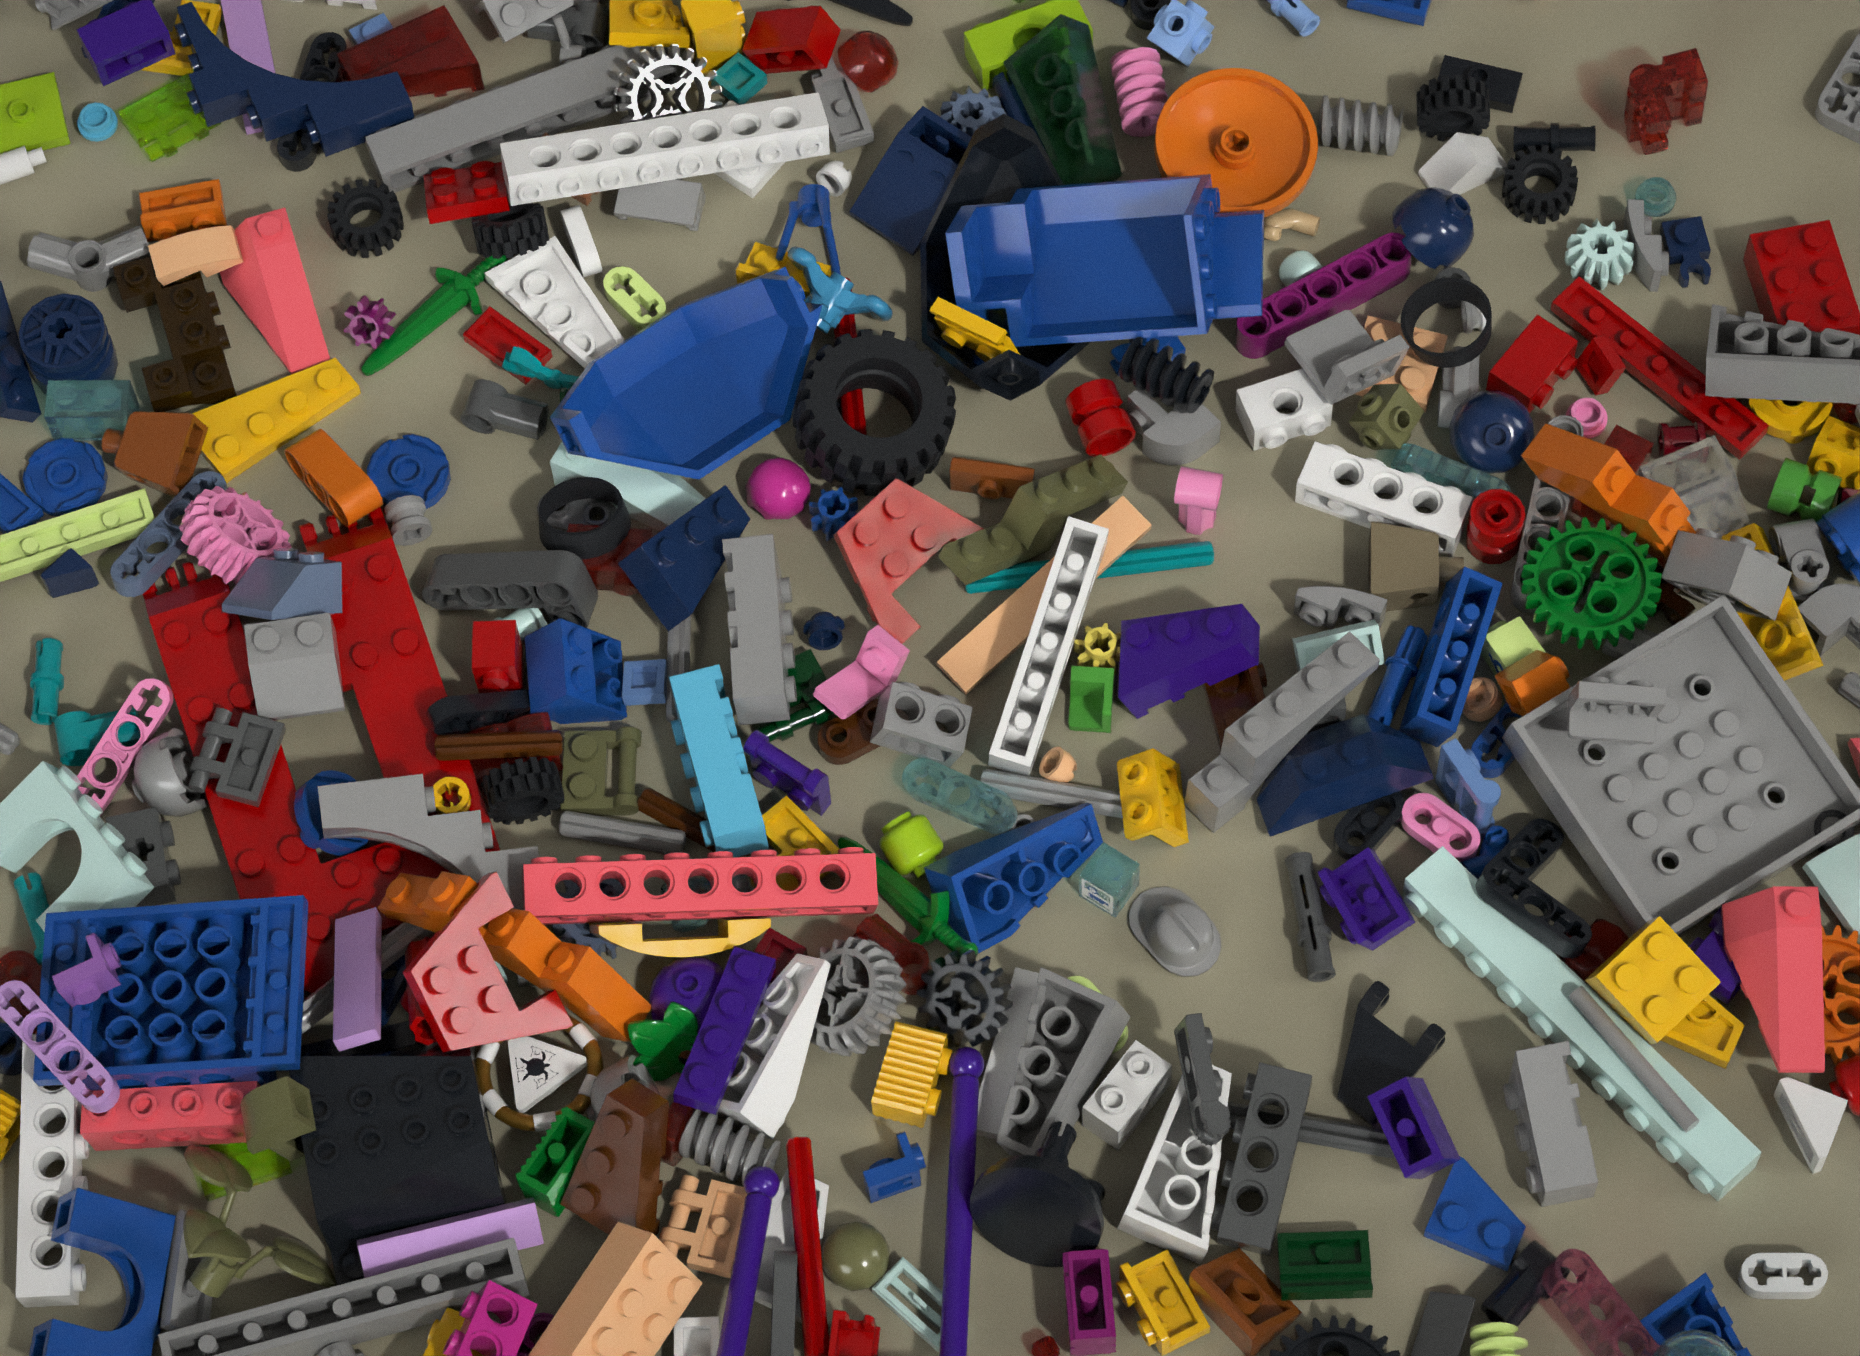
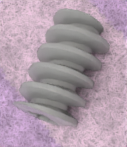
M1324 95L1320 108L1317 136L1321 134L1324 147H1329L1333 139L1337 137L1339 149H1345L1349 141L1353 139L1355 151L1359 152L1362 151L1366 142L1369 141L1370 150L1373 154H1377L1384 143L1387 156H1393L1399 145L1404 107L1399 116L1394 117L1392 105L1387 104L1383 114L1379 115L1376 102H1371L1365 113L1362 112L1360 100H1355L1351 109L1346 110L1344 98L1340 97L1335 107L1330 108L1329 98L1327 95Z
M696 1109L687 1123L679 1143V1153L682 1157L689 1158L695 1154L694 1160L696 1164L704 1166L710 1162V1168L715 1173H721L726 1169L727 1179L736 1181L742 1177L743 1187L744 1178L752 1168L767 1166L774 1169L781 1147V1141L775 1140L766 1149L764 1148L765 1133L760 1132L753 1141L748 1140L750 1126L745 1124L737 1133L732 1132L734 1118L728 1117L719 1126L717 1125L718 1111L716 1115L709 1113L703 1118L701 1117L702 1111Z

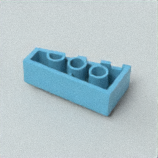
M717 664L669 677L678 719L670 721L676 746L685 744L687 753L680 754L686 779L694 777L696 786L689 789L695 812L704 811L706 821L699 822L705 847L714 845L715 852H732L733 858L751 854L753 851L769 849L764 821L751 775L748 773L740 736L738 737L733 711L729 697H726L720 665Z

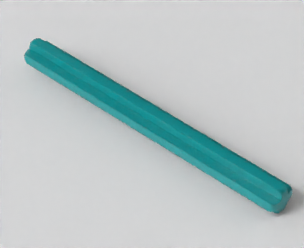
M1210 541L1127 550L1096 579L1211 565L1214 561L1213 546ZM1050 560L1018 563L965 585L967 593L973 594L1020 588Z

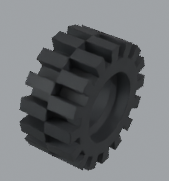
M1445 75L1441 76V81L1439 82L1435 78L1429 80V85L1423 84L1420 87V91H1417V126H1419L1421 133L1426 132L1427 137L1433 138L1437 135V140L1444 141L1446 137H1452L1456 132L1473 133L1478 136L1482 134V129L1489 127L1488 87L1485 88V83L1482 81L1476 83L1475 78L1470 76L1463 80V75H1455V79H1449V76Z
M1535 145L1528 146L1527 155L1521 149L1516 152L1515 159L1511 157L1508 161L1507 168L1505 169L1502 196L1503 198L1506 197V207L1508 209L1513 207L1512 214L1517 218L1524 213V221L1531 223L1532 217H1538V224H1545L1547 216L1550 217L1552 222L1559 220L1560 213L1565 216L1569 212L1570 206H1573L1578 184V171L1576 166L1571 167L1572 159L1568 155L1561 159L1562 151L1557 148L1551 154L1548 153L1549 146L1542 145L1541 152H1536ZM1533 176H1543L1552 180L1556 188L1548 193H1536L1528 189L1524 182L1527 178Z
M362 179L355 180L357 187L351 189L349 183L343 185L344 194L342 195L336 191L333 194L334 202L329 201L327 207L329 211L327 213L333 239L335 242L337 241L338 247L342 251L347 248L348 254L354 257L359 250L362 258H369V251L373 250L376 257L383 255L381 250L383 246L390 251L394 247L392 239L399 242L402 236L400 230H404L400 204L394 191L389 192L388 186L384 183L378 188L376 180L369 179L368 186L363 185ZM364 210H374L381 214L379 221L368 227H355L350 223L351 218L355 214Z
M538 202L515 206L509 204L510 211L472 217L471 222L478 253L480 255L483 254V257L487 258L492 255L493 258L500 259L502 255H506V258H511L513 254L519 253L522 256L527 254L528 250L534 252L539 249L538 246H545L547 244L546 241H549V234L543 206Z
M530 757L526 762H523L522 758L515 759V764L503 763L501 764L502 769L493 768L489 771L490 775L483 777L481 786L490 819L493 818V821L496 823L502 821L503 824L510 825L512 821H516V824H524L525 819H530L531 822L536 821L539 815L546 817L551 814L550 810L557 811L560 808V804L564 803L565 800L558 768L555 762H549L547 758H542L538 761L537 757Z

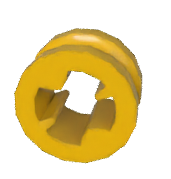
M444 777L433 785L435 807L438 815L469 811L471 796L466 783L461 779ZM451 790L458 791L457 794L460 802L456 806L453 805V802L450 803V807L444 806L441 795L448 791L449 795H451Z

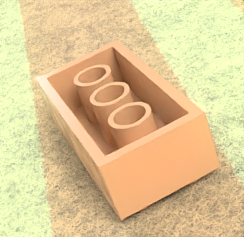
M617 1222L528 1356H655L702 1285V1282L653 1233Z

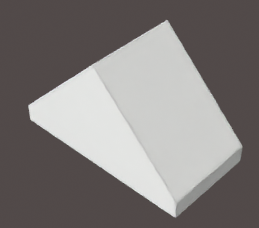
M1456 132L1421 167L1418 175L1427 188L1438 187L1448 190L1453 194L1461 195L1505 174L1507 164L1488 137Z
M1790 1077L1780 1079L1773 1096L1812 1174L1820 1172L1829 1153L1848 1100Z

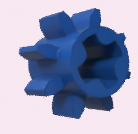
M842 487L837 491L832 490L828 492L822 489L820 490L821 497L818 503L809 502V512L814 516L810 520L812 531L821 529L826 535V541L834 538L833 535L853 518L859 509L857 497L848 499L843 493Z

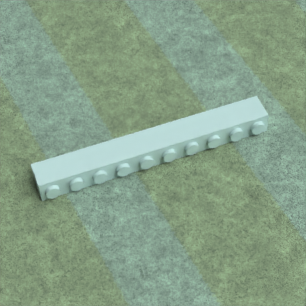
M1443 846L1405 878L1402 893L1403 901L1407 908L1419 918L1423 916L1435 927L1434 931L1442 943L1450 948L1454 946L1466 957V964L1474 974L1480 978L1486 977L1497 987L1496 991L1505 1004L1511 1008L1517 1007L1528 1017V1023L1537 1035L1544 1039L1548 1037L1554 1043L1569 1041L1571 1055H1568L1566 1063L1576 1070L1580 1068L1592 1079V1086L1601 1097L1608 1101L1612 1099L1624 1110L1623 1114L1633 1128L1640 1132L1644 1130L1656 1141V1147L1665 1159L1671 1163L1677 1162L1689 1173V1180L1698 1191L1705 1195L1709 1193L1719 1201L1756 1167L1761 1151L1551 949L1486 903L1476 891L1478 879ZM1580 986L1584 987L1699 1119V1123L1688 1132L1683 1130L1570 1000L1569 995Z

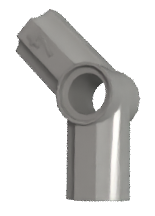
M140 226L131 228L101 242L83 240L76 243L40 232L37 236L34 235L29 245L27 264L30 268L77 281L82 289L96 292L104 289L111 282L112 277L115 276L113 267L149 257V244ZM95 264V265L92 266V267L85 268V267H87L88 265Z

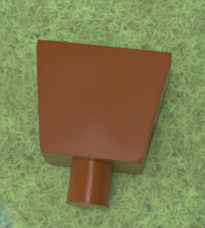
M134 411L129 415L124 431L108 428L102 437V450L105 453L116 455L114 467L129 479L175 497L193 477L208 427L194 414Z

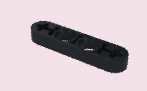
M326 32L314 39L300 80L314 81L316 79H325L329 82H342L349 61V53L346 42L341 35L334 32ZM331 48H335L337 52H331L328 59L329 67L325 66L323 53H329ZM306 128L279 137L277 144L282 165L287 170L293 172H300L312 166L320 147V143H311ZM298 136L302 137L303 151H298L296 156H291L290 152H295L299 144Z

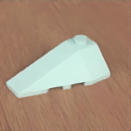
M563 442L560 443L550 460L555 486L564 481L581 477L606 480L613 484L621 493L630 518L659 531H662L706 499L681 476L568 454Z

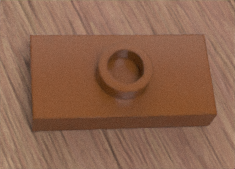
M952 457L949 470L950 490L975 493L987 499H999L1001 497L1013 499L1020 486L1035 481V469L959 457Z

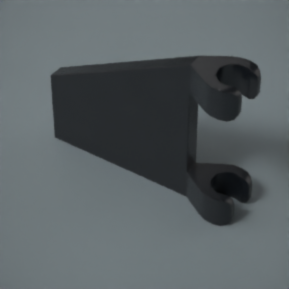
M1375 981L1358 1004L1337 1096L1338 1101L1371 1126L1378 1119L1367 1096L1404 1077H1414L1423 1065L1443 1046L1446 1034L1444 1029L1433 1023L1425 1030L1413 1047L1374 1017L1386 1005L1390 997V989L1380 981Z

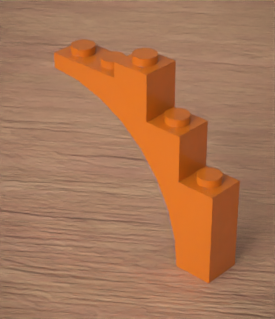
M443 871L437 879L399 873L397 878L388 886L386 895L377 909L389 919L413 924L436 933L443 929L455 914L454 910L464 899L469 898L478 885L470 876ZM514 908L479 928L494 961L525 978L544 992L556 990L562 1004L579 1016L602 1037L631 1043L628 1024L638 1020H645L651 1010V1004L590 946L562 942L530 911Z

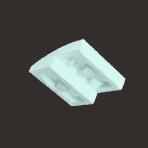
M1859 833L1806 862L1802 867L1815 887H1818L1820 894L1849 935L1854 930L1858 931V935H1860Z

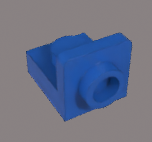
M905 1131L896 1134L900 1159H881L873 1163L869 1170L863 1171L864 1185L871 1203L921 1186L920 1170L926 1168L924 1157L917 1142L909 1143Z

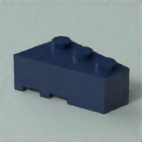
M725 485L618 563L668 632L693 613L724 563L722 539L739 538L750 521V517Z

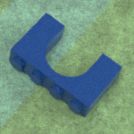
M76 1188L59 1197L51 1241L93 1252L107 1259L116 1268L124 1283L126 1292L125 1310L120 1322L112 1331H98L52 1318L34 1327L29 1356H151L153 1343L156 1342L161 1328H159L161 1318L158 1317L161 1300L164 1298L167 1277L166 1269L176 1216L80 1188Z

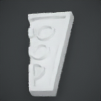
M556 236L546 241L547 244L545 246H538V250L534 252L528 250L527 254L522 256L519 254L484 273L486 282L584 368L591 361L624 341V338Z

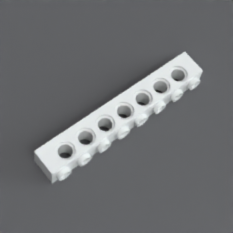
M819 92L500 143L502 170L510 204L515 206L829 155V124Z

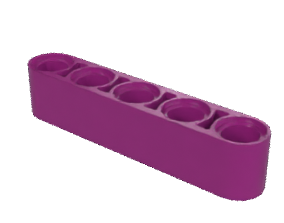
M1393 232L1385 234L1264 298L1262 316L1237 318L1235 346L1238 352L1249 359L1264 357L1285 346L1284 342L1288 336L1344 310H1352L1401 284L1410 274L1412 254L1401 241L1405 235ZM1388 257H1396V258H1399L1400 260L1392 261V260H1389V259H1387V258H1388ZM1354 275H1361V276H1364L1365 278H1364V279H1356V278H1353L1352 276H1354ZM1322 293V294H1328V295H1330L1331 297L1322 298V297L1317 296V295ZM1292 312V313H1295L1296 315H1295V316H1286V315H1283L1282 313ZM1255 330L1261 332L1262 334L1251 335L1247 332Z

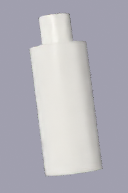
M25 146L0 154V185L34 174V166L47 162L42 148L39 147L27 152Z

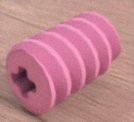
M1150 47L1125 49L1116 53L1110 60L1116 100L1119 104V116L1122 118L1121 127L1126 134L1133 137H1147L1155 134L1159 115L1168 100V95L1164 91L1165 80L1161 77L1163 69L1159 64L1160 53Z

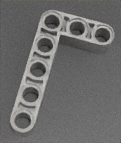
M1569 415L1554 417L1548 423L1582 437L1584 435L1581 423ZM1535 476L1510 592V599L1513 605L1518 610L1529 614H1534L1536 609H1525V601L1528 595L1521 593L1522 581L1526 580L1521 575L1523 565L1528 564L1526 562L1528 551L1536 546L1538 537L1549 541L1548 535L1551 527L1563 533L1570 501L1569 494L1540 481L1537 476ZM1546 510L1553 512L1555 516L1546 517L1539 512ZM1594 572L1590 583L1584 586L1582 598L1574 612L1580 613L1582 611L1593 583L1596 580L1598 581L1600 573ZM1563 588L1554 590L1557 594L1566 596L1564 593L1570 592ZM1598 605L1593 607L1601 613L1611 612L1606 606Z

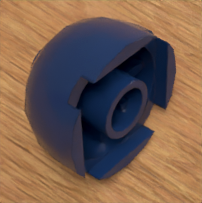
M1430 187L1417 190L1399 203L1392 212V222L1395 229L1401 225L1406 234L1401 240L1404 246L1417 260L1433 269L1440 265H1444V269L1454 265L1467 251L1474 237L1473 219L1468 202L1461 195L1453 194L1445 189Z
M1499 390L1479 391L1467 398L1455 409L1449 425L1450 443L1457 457L1470 469L1484 474L1504 473L1518 466L1523 461L1521 455L1534 439L1533 421L1527 408L1513 395Z

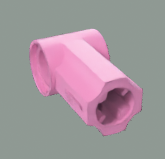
M1181 466L1175 489L1174 503L1179 504L1178 521L1185 526L1187 533L1201 535L1206 529L1213 528L1221 494L1223 474Z

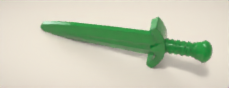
M493 255L488 258L485 257L484 261H481L466 276L450 269L437 268L435 275L438 283H444V285L394 331L389 339H385L368 357L361 368L363 374L370 376L388 366L471 302L474 315L483 314L481 301L475 287L484 281L485 272L508 261L506 255H502L500 259L493 258Z
M840 837L838 839L840 849L860 847L864 849V853H872L848 837ZM876 856L878 892L920 933L917 938L909 941L911 950L928 946L938 939L950 951L958 950L962 956L963 953L971 949L975 951L977 957V945L964 940L947 925L950 902L949 891L931 893L930 900Z

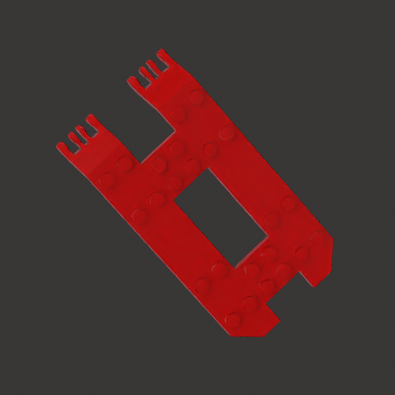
M381 507L368 514L369 521L373 525L357 529L356 526L358 524L356 521L347 527L349 533L341 535L335 516H326L327 519L325 521L333 538L318 543L313 523L308 522L299 525L298 527L307 552H323L324 559L342 562V613L331 614L337 635L343 692L352 689L355 691L383 777L391 778L423 774L424 787L433 786L444 777L459 778L466 783L471 796L469 811L480 810L482 823H491L470 760L440 761L436 758L435 738L438 735L435 734L426 712L433 703L447 697ZM189 561L182 564L188 581L187 586L181 587L174 567H171L165 571L169 587H172V591L157 595L156 592L158 590L154 583L143 593V598L193 756L196 757L200 755L205 741L202 733L206 722L212 721L216 708H224L232 712L229 726L237 728L243 712L256 716L258 714L248 666L245 633L239 615L222 612V603L231 592L229 583L225 584L222 577L216 574L212 575V578L197 582L198 576L195 567ZM221 744L216 761L226 762L232 744ZM280 745L259 807L218 797L215 790L219 779H209L205 789L239 898L254 899L304 895L308 900L304 994L310 996L334 977L335 919L374 907L378 908L386 895L388 886L397 878L399 873L435 879L439 877L442 871L452 873L424 855L386 842L321 863L317 850L305 845L300 837L301 828L297 823L294 812L295 793L297 790L282 745ZM451 790V795L446 791L441 795L444 806L450 807L451 802L456 806L460 802L457 794L458 791ZM433 812V813H428V816L438 815V814H437L436 812ZM491 824L493 848L485 849V852L500 851V847ZM377 909L382 917V936L389 934L403 923L387 918Z

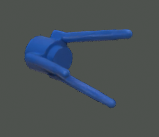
M809 184L803 186L798 192V201L789 203V215L778 246L776 259L778 261L783 260L796 220L800 218L809 227L823 225L832 273L836 272L841 275L831 224L830 193L822 185Z

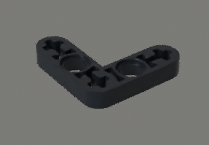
M1534 819L1484 867L1476 882V891L1486 903L1556 954L1570 959L1577 958L1582 955L1592 937V930L1589 924L1532 882L1554 859L1564 841V834L1550 820ZM1544 840L1538 849L1533 845L1534 841ZM1510 857H1520L1524 859L1530 867H1520L1516 865ZM1524 904L1538 907L1542 911L1543 916L1531 914L1525 909ZM1550 920L1554 922L1553 926L1549 924Z

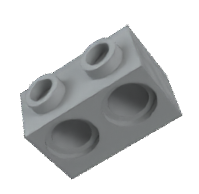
M892 682L879 696L870 743L950 768L964 753L973 707L960 703L956 697L950 695H934L921 691L913 683ZM895 708L904 711L909 721L900 718ZM935 721L943 723L947 727L948 733L942 732L937 727Z

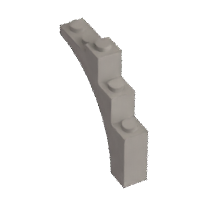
M423 774L318 786L324 839L362 838L392 843L424 855L452 873L470 876L476 883L484 875L497 872L514 906L513 908L523 910V864H531V859L539 857L538 846L485 852V849L493 848L491 823H482L480 810L428 816V813L436 812L433 786L424 787ZM516 974L518 987L534 985Z

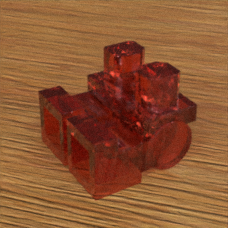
M1696 48L1663 56L1662 64L1638 65L1630 73L1624 111L1626 135L1629 143L1640 141L1644 155L1668 149L1669 141L1666 134H1668V130L1671 128L1672 121L1683 119L1686 127L1701 124L1708 79Z

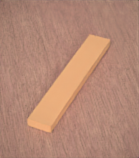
M1121 496L1092 522V524L1109 529L1107 545L1096 578L1151 530L1152 525L1124 496ZM1054 557L937 661V666L965 695L1027 641Z

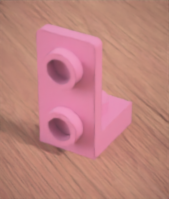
M877 625L868 631L856 660L818 685L814 690L813 696L840 719H846L880 696L892 682L897 681L910 650L881 626Z

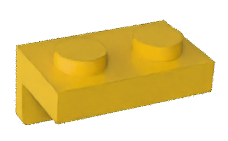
M1168 1249L1132 1267L1128 1262L1119 1265L1120 1281L1115 1283L1118 1293L1126 1307L1134 1305L1141 1320L1137 1321V1326L1142 1338L1148 1346L1155 1344L1161 1356L1210 1333V1325Z

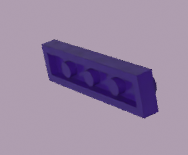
M734 946L674 1090L673 1102L714 1115L717 1114L776 968V959Z

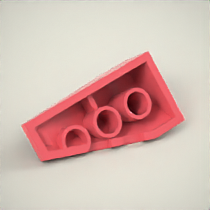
M286 208L246 218L235 229L243 262L220 272L224 288L243 309L245 316L257 327L266 339L269 347L291 375L330 360Z
M1773 886L1722 904L1721 916L1724 950L1729 961H1733L1741 980L1740 986L1745 998H1749L1759 1021L1758 1027L1778 1073H1824L1822 925L1818 887Z

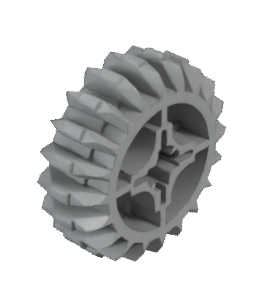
M662 44L654 46L655 58H652L646 49L640 50L639 54L643 64L640 65L634 59H629L627 65L634 71L632 76L624 72H619L618 74L620 80L628 82L626 89L614 88V94L626 97V102L614 105L615 111H628V115L622 117L619 123L624 124L661 118L669 113L674 115L692 113V110L686 104L685 95L691 87L690 83L693 80L696 83L699 96L696 112L709 110L710 107L715 109L722 108V102L711 100V94L722 92V87L720 85L708 86L707 83L717 76L716 71L708 70L702 74L701 70L706 66L707 59L700 57L692 64L694 50L691 48H687L680 58L678 44L670 45L668 56H666ZM669 64L677 65L685 70L680 77L676 76L668 83L662 82L650 73V71L659 66ZM641 82L645 84L644 86L651 95V102L645 109L646 113L641 116L637 104V94ZM655 85L670 92L672 88H676L672 98L678 108L665 105L664 109L660 108L664 98L661 95V91Z
M851 936L846 941L834 939L832 948L820 947V959H825L831 965L810 1040L811 1043L820 1046V1049L830 1054L833 1052L841 1056L850 1057L853 1052L865 1054L868 1045L880 1047V1035L892 1034L889 1024L892 1019H901L896 1009L898 1005L907 1002L903 995L899 994L907 983L900 977L903 968L894 961L895 957L891 955L890 951L880 947L878 943L870 939L862 940Z

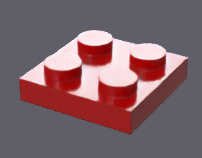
M480 161L467 168L454 170L445 167L436 169L431 174L423 175L429 224L510 211L502 162Z

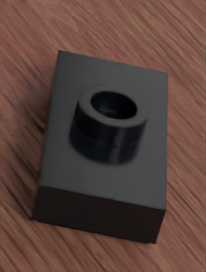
M1445 55L1437 81H1441V76L1448 75L1449 79H1455V75H1463V80H1466L1469 76L1474 77L1476 83L1482 81L1485 83V88L1488 87L1490 108L1513 113L1523 73Z

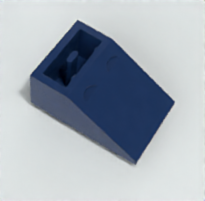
M922 106L897 133L850 209V215L914 256L920 249V242L972 137Z

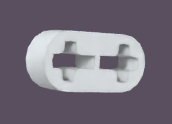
M580 205L560 210L564 230L582 277L602 272L599 255Z
M1756 1253L1745 1259L1739 1271L1738 1281L1744 1293L1752 1298L1810 1299L1821 1293L1827 1282L1828 1270L1821 1258L1810 1253ZM1755 1267H1762L1765 1275H1779V1277H1769L1765 1285H1758L1757 1278L1749 1277V1275L1753 1274ZM1801 1267H1808L1809 1274L1817 1275V1277L1813 1278L1811 1285L1808 1286L1804 1285L1801 1277H1787V1275H1797Z

